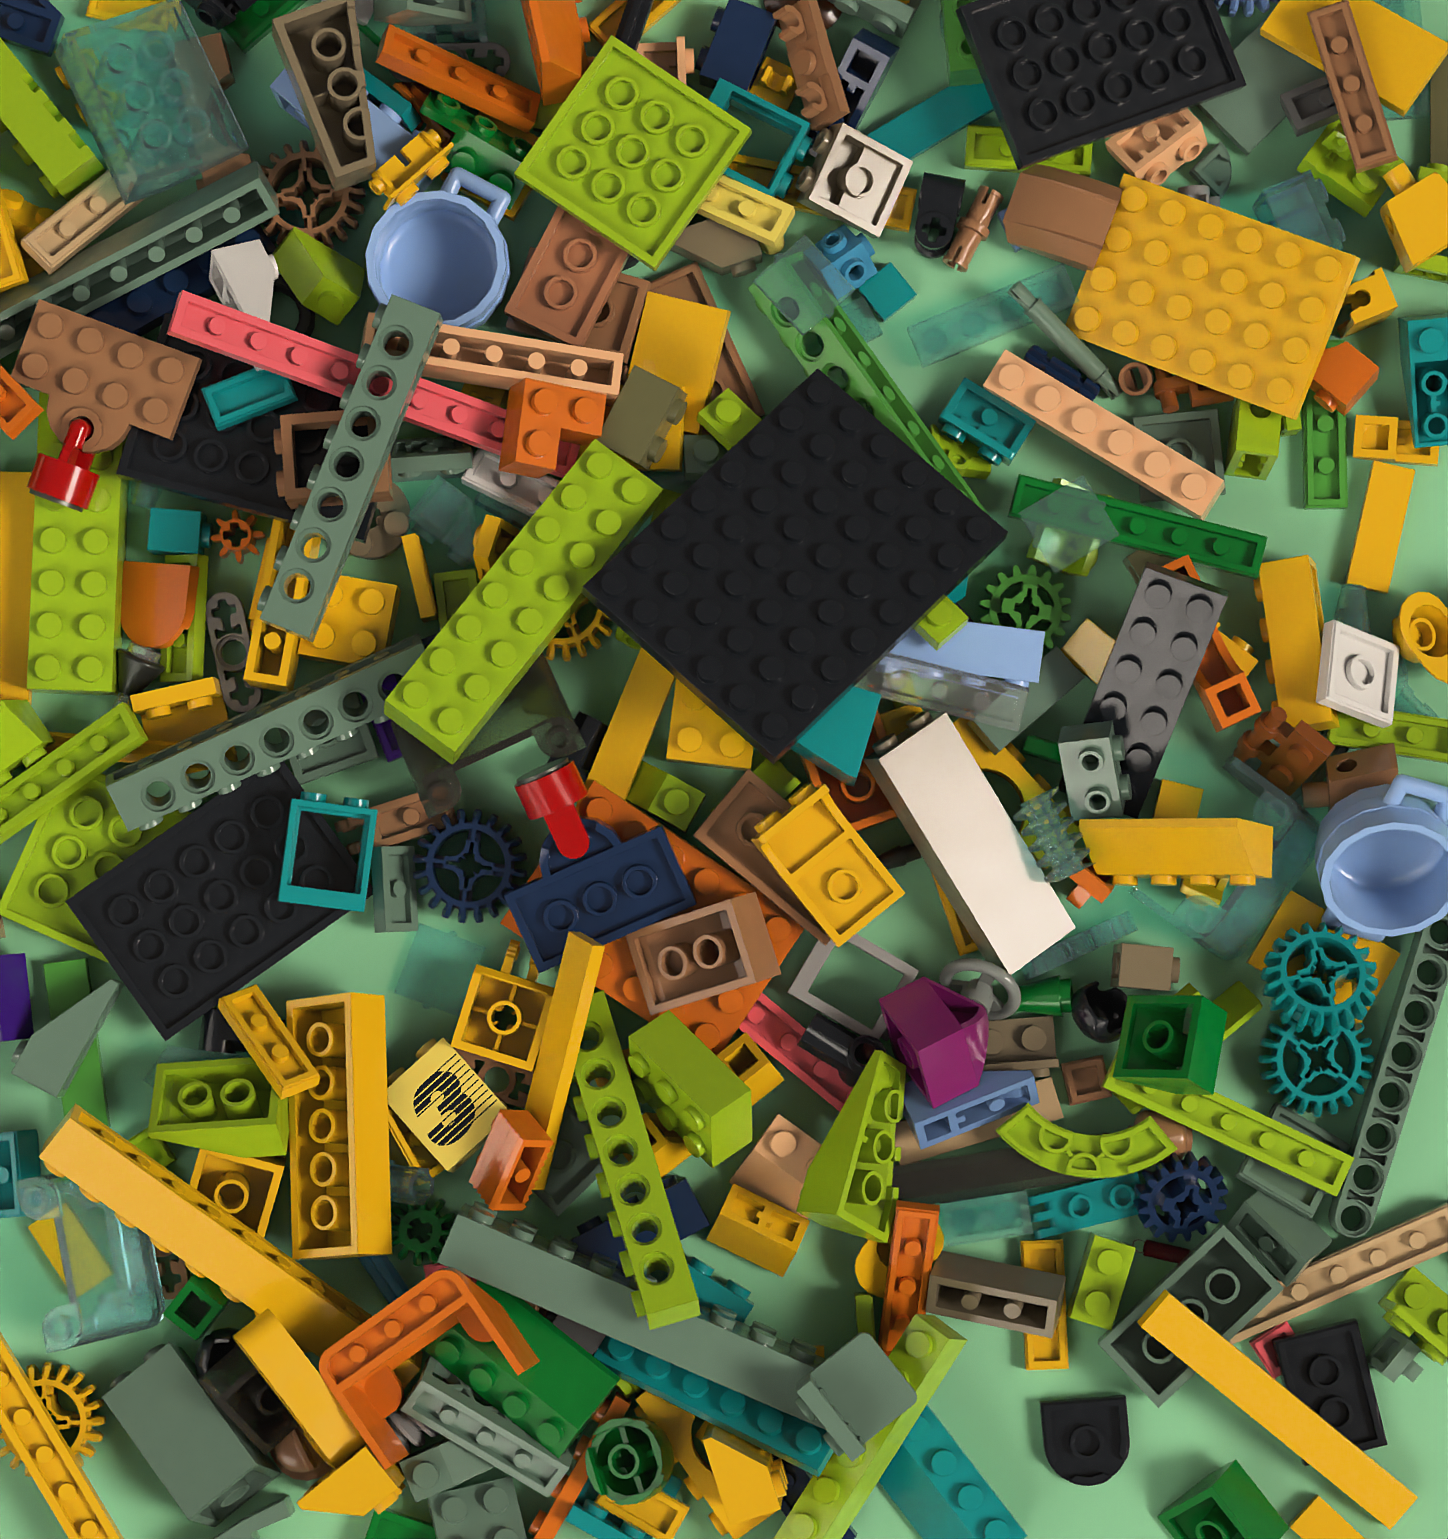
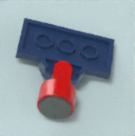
M568 757L554 760L524 774L516 780L517 784L514 787L529 820L544 817L550 830L541 847L539 865L542 876L504 893V898L539 973L561 964L568 931L582 932L600 944L605 945L697 904V900L662 824L622 841L613 827L599 818L579 816L574 803L585 797L588 791L573 759L568 760Z

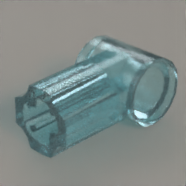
M389 1159L391 1201L410 1205H425L426 1200L434 1192L435 1179L429 1174V1168L395 1164V1160Z

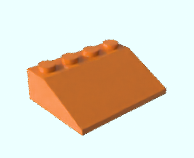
M521 0L543 106L564 102L595 59V56L587 57L584 43L591 41L586 16L578 17L576 3H580L582 0Z

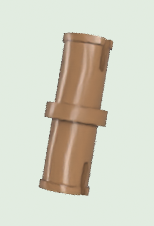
M982 185L979 187L978 193L966 216L960 217L956 225L959 230L947 254L942 259L946 265L953 269L956 264L959 265L957 271L966 272L968 270V265L980 242L986 241L990 233L988 226L1004 199L1003 195L992 189L990 194L987 193L989 190L987 186Z

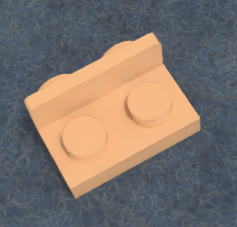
M1185 109L1116 134L1108 139L1105 145L1111 156L1131 176L1161 185L1171 173L1184 163L1197 158L1208 143L1201 121L1189 109Z

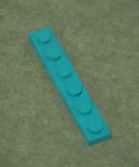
M607 1335L594 1354L597 1360L620 1378L817 1477L820 1476L834 1452L823 1438V1434L827 1430Z

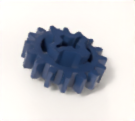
M1191 1151L1186 1153L1183 1160H1179L1176 1153H1172L1169 1158L1170 1162L1164 1164L1160 1161L1155 1164L1157 1169L1154 1172L1143 1170L1142 1175L1146 1183L1136 1184L1134 1187L1139 1198L1133 1200V1205L1139 1213L1138 1217L1145 1228L1149 1227L1156 1238L1164 1233L1167 1240L1172 1243L1178 1234H1182L1186 1242L1191 1240L1192 1231L1197 1230L1200 1234L1205 1235L1207 1232L1204 1225L1208 1221L1217 1224L1219 1219L1215 1211L1224 1210L1227 1207L1222 1196L1228 1194V1189L1222 1181L1224 1178L1218 1168L1212 1166L1205 1156L1197 1160ZM1198 1178L1205 1182L1206 1189L1201 1188L1197 1182ZM1155 1205H1159L1161 1210L1164 1211L1163 1216L1156 1212Z

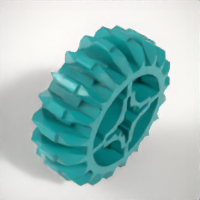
M1325 921L1318 925L1316 932L1313 931L1308 922L1301 926L1300 934L1291 928L1286 931L1285 940L1278 938L1274 941L1272 945L1274 952H1267L1264 958V963L1268 967L1263 968L1261 979L1268 983L1262 989L1263 996L1274 997L1269 1005L1270 1011L1284 1010L1280 1019L1282 1024L1289 1022L1291 1018L1297 1021L1295 1028L1297 1033L1302 1032L1306 1025L1311 1026V1032L1314 1037L1320 1035L1323 1026H1325L1331 1036L1338 1033L1339 1025L1348 1031L1355 1024L1354 1018L1363 1020L1368 1012L1366 1007L1372 1006L1376 997L1371 991L1376 990L1379 981L1371 975L1377 969L1376 962L1365 961L1370 953L1369 947L1355 948L1358 941L1357 935L1350 936L1348 940L1341 937L1343 934L1342 925L1337 927L1334 933L1328 932ZM1304 954L1306 959L1303 964L1304 969L1297 970L1295 975L1287 977L1288 962ZM1326 955L1331 956L1338 962L1330 960L1328 957H1326ZM1351 982L1352 995L1346 1001L1335 1005V989L1342 988L1344 983ZM1300 996L1309 998L1314 1004L1305 1001Z
M1282 1011V1012L1279 1013L1280 1019H1281L1282 1014L1284 1013V1011ZM1292 1018L1289 1022L1284 1023L1285 1026L1283 1028L1274 1023L1268 1024L1267 1029L1276 1035L1274 1041L1261 1038L1260 1045L1272 1049L1271 1055H1259L1258 1062L1271 1063L1272 1069L1261 1072L1260 1077L1263 1080L1275 1077L1277 1082L1268 1088V1092L1270 1095H1275L1282 1090L1285 1091L1280 1100V1105L1287 1107L1294 1099H1297L1295 1113L1304 1114L1308 1103H1311L1312 1116L1320 1117L1323 1103H1325L1330 1114H1337L1338 1105L1336 1099L1339 1098L1342 1104L1350 1107L1353 1105V1100L1347 1093L1350 1089L1356 1094H1364V1087L1358 1084L1356 1080L1358 1077L1369 1080L1372 1078L1373 1074L1370 1071L1361 1070L1362 1062H1374L1375 1056L1361 1054V1048L1372 1045L1370 1038L1357 1040L1355 1037L1365 1028L1362 1023L1355 1024L1348 1031L1339 1025V1031L1336 1035L1331 1036L1327 1031L1325 1035H1321L1312 1044L1299 1039L1293 1034L1296 1031L1297 1021ZM1340 1036L1346 1043L1349 1053L1347 1072L1343 1071V1068L1337 1064L1334 1058V1050L1339 1043L1337 1040ZM1285 1045L1289 1047V1050L1298 1059V1068L1294 1073L1295 1077L1292 1082L1287 1077L1283 1066ZM1318 1047H1322L1323 1052L1320 1058L1329 1068L1314 1066V1070H1309L1312 1060L1304 1050L1318 1052ZM1320 1074L1332 1078L1339 1083L1332 1090L1322 1094L1311 1095L1302 1091L1307 1083H1310Z

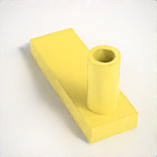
M722 175L697 211L699 215L759 241L761 250L768 255H775L782 251L785 245L783 235L796 214L794 206L725 175Z

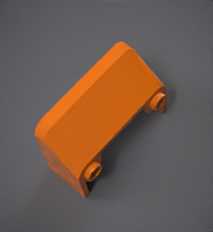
M442 1268L435 1271L334 1343L320 1357L319 1372L322 1379L384 1470L409 1455L385 1419L400 1407L404 1398L403 1385L393 1370L460 1322L466 1333L476 1341L490 1342L494 1340L517 1375L522 1374L540 1362L504 1307L457 1269Z

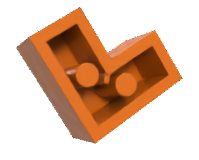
M524 378L511 386L507 402L499 471L539 479L556 470L559 441L585 446L594 439L601 437L607 395L530 378Z

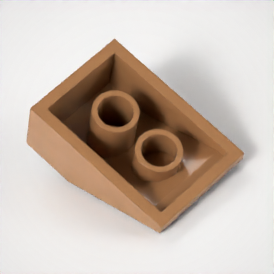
M756 892L688 912L625 935L650 1015L781 975Z

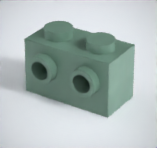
M1104 721L1061 727L1058 748L1072 822L1079 821V819L1123 816L1126 800L1132 799V789L1129 774L1121 773L1120 761L1125 760L1124 742L1122 735H1115L1113 722Z

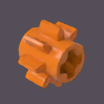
M235 509L232 511V519L226 522L219 518L216 519L221 529L219 534L211 536L210 539L215 543H222L224 545L219 552L221 558H227L232 552L235 554L237 562L243 564L245 554L252 552L254 555L259 556L260 552L255 547L256 539L265 538V533L252 529L257 521L254 515L249 516L243 521L239 512ZM240 527L245 534H248V537L242 538L240 541L241 546L236 547L231 540H228V537L235 535V528Z

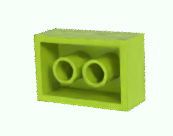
M670 1010L628 1036V1063L637 1100L642 1104L647 1103L656 1112L661 1124L669 1131L674 1130L683 1139L686 1148L694 1157H701L711 1168H714L752 1142L751 1089Z

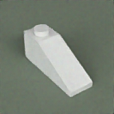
M260 239L211 250L209 280L221 304L270 322L274 280L278 279L279 275L274 256L266 253ZM254 366L256 371L264 370Z

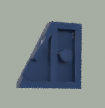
M0 0V38L4 42L51 57L65 20L64 16L49 0Z

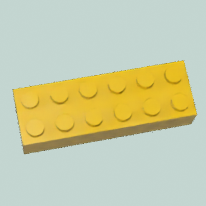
M347 992L287 1000V1029L320 1075L319 1085L288 1097L292 1259L329 1260L391 1255L392 1228L385 995Z

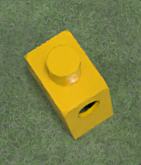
M1405 162L1382 176L1395 197L1388 200L1380 208L1379 212L1402 268L1407 273L1448 248V183L1437 172L1417 182Z

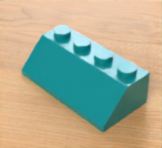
M927 1404L882 1474L879 1483L922 1539H1024L1027 1536L1024 1529Z

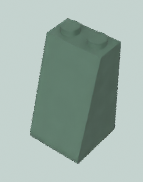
M169 1342L166 1345L160 1344L144 1356L143 1360L145 1362L133 1372L127 1371L115 1378L110 1384L111 1390L103 1395L102 1398L189 1520L216 1527L279 1476L281 1472L218 1392L208 1388L196 1376L195 1364L181 1347Z

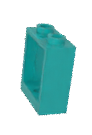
M719 78L708 99L726 112L731 105L793 136L767 187L730 168H727L723 175L774 198L778 196L784 199L795 177L789 174L796 159L801 162L805 160L814 139L809 137L811 123Z
M301 791L300 799L292 798L290 802L277 901L364 912L378 810L368 809L369 800L344 797L343 805L326 803V794ZM301 811L364 819L354 893L291 885Z

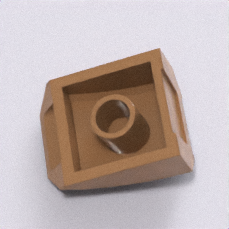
M1035 164L1020 173L1003 218L1007 241L1012 245L1084 272L1086 270L1092 271L1102 250L1123 189L1062 169Z

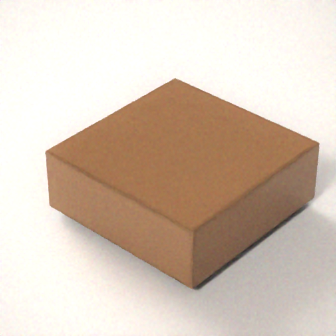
M1103 1055L1060 1064L1070 1106L1112 1097L1111 1091L1101 1087L1107 1074Z

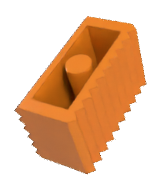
M500 1109L492 1121L491 1131L485 1145L477 1156L476 1166L469 1183L473 1184L472 1188L477 1189L476 1193L481 1195L480 1198L484 1199V1203L489 1205L488 1208L493 1211H522L527 1208L525 1203L530 1201L528 1196L533 1194L531 1189L536 1187L534 1182L539 1180L537 1175L542 1173L540 1168L545 1166L543 1161L548 1159L546 1154L551 1152L549 1147L554 1145L552 1139L529 1110Z

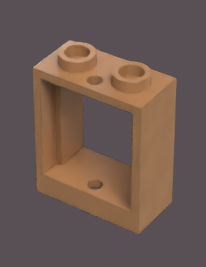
M344 410L280 415L281 428L274 429V447L276 455L282 454L283 471H276L278 496H285L290 509H297L299 504L306 506L312 491L306 487L298 488L295 431L330 428L332 423L339 425ZM361 417L354 423V426L368 425L369 436L376 428V421L371 417ZM391 453L388 456L370 502L394 501ZM330 497L323 501L321 507L343 505V501L337 497Z

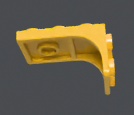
M810 783L804 785L787 799L792 806L783 814H780L778 810L772 811L754 826L758 834L750 840L835 946L839 948L902 897L905 892L832 800L829 794L830 789L827 785L821 784L815 787Z

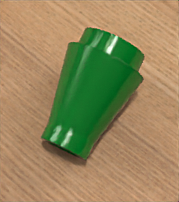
M1057 975L1019 986L1021 1003L1016 1012L1023 1011L1063 1017V1013L1072 1012L1073 987L1071 978L1061 979V976Z

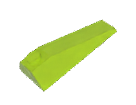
M874 1050L807 1170L803 1188L800 1192L797 1212L825 1227L879 1243L888 1242L895 1215L896 1200H898L899 1187H892L894 1161L901 1160V1147H895L896 1123L900 1122L903 1118L906 1065L882 1050Z

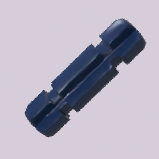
M1032 345L1023 358L1024 361L1089 400L1094 401L1100 392L1101 387L1099 384L1093 383L1088 377L1084 380L1080 377L1082 375L1080 372L1055 356L1052 359L1047 356L1048 352L1039 346Z

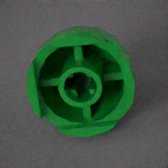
M631 1416L610 1419L599 1426L593 1435L596 1436L592 1440L591 1447L586 1450L585 1463L587 1475L594 1489L601 1496L606 1495L611 1500L616 1501L613 1503L619 1505H629L645 1502L664 1489L671 1479L674 1455L672 1445L666 1433L653 1421Z

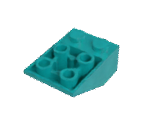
M1448 313L1398 318L1400 360L1414 448L1448 445Z

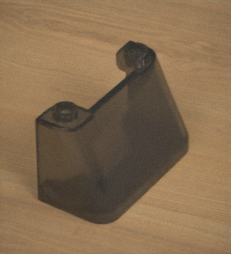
M543 653L540 654L453 765L393 720L390 722L410 777L429 819L451 809L457 804L462 790L455 771L533 735L542 752L550 757L560 758L568 756L586 747L566 699Z

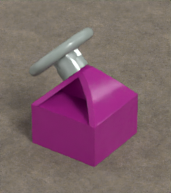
M975 958L957 959L948 963L942 969L939 976V984L923 976L879 999L894 1056L899 1062L906 1065V1073L933 1109L979 1086L987 1054L989 1020L1007 1018L1014 1014L1020 1006L1021 991L1017 982L1008 972L991 962ZM962 971L982 973L979 978H974L970 981L952 980L955 974ZM994 979L1000 982L1008 993L1009 998L1006 1004H1003L993 994L991 984Z

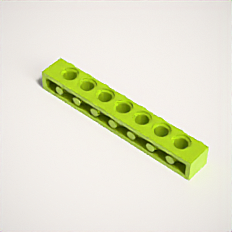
M604 990L593 993L581 1043L586 1040H594L598 1043L591 1049H579L571 1083L576 1082L580 1095L572 1098L579 1122L587 1120L591 1131L590 1134L584 1135L590 1160L599 1158L603 1171L595 1174L602 1199L610 1197L614 1211L607 1213L613 1237L622 1236L626 1250L618 1253L625 1278L634 1276L638 1290L630 1292L637 1318L646 1316L649 1329L652 1330L700 1316L699 1300ZM603 1077L609 1080L602 1087L589 1085L595 1078ZM609 1115H616L621 1118L618 1123L610 1126L600 1123L603 1118ZM621 1153L633 1156L625 1164H616L612 1161L616 1155ZM631 1192H640L645 1195L637 1203H628L623 1200ZM643 1231H652L657 1234L652 1241L646 1243L635 1239ZM656 1270H662L669 1274L665 1280L657 1283L647 1279V1276Z

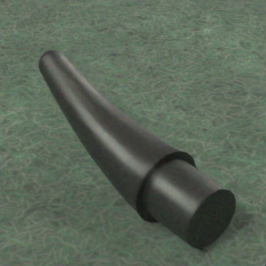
M911 843L902 847L900 845L877 856V858L888 870L905 866L908 862L920 859L921 854L915 844Z

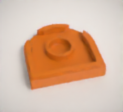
M124 561L121 625L126 635L134 643L142 647L154 649L168 648L174 644V641L181 635L184 629H189L195 612L200 567Z

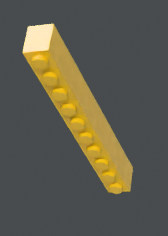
M76 1103L45 1141L39 1158L43 1160L45 1167L52 1174L61 1178L66 1176L79 1186V1190L86 1198L95 1203H100L101 1201L114 1211L115 1216L121 1223L130 1228H139L150 1236V1241L155 1247L165 1253H174L185 1261L186 1267L194 1275L200 1278L207 1277L220 1286L221 1292L228 1299L235 1303L243 1302L254 1310L256 1317L268 1308L302 1351H311L318 1357H321L326 1349L372 1317L368 1312ZM421 1350L393 1370L404 1389L421 1369L423 1354Z

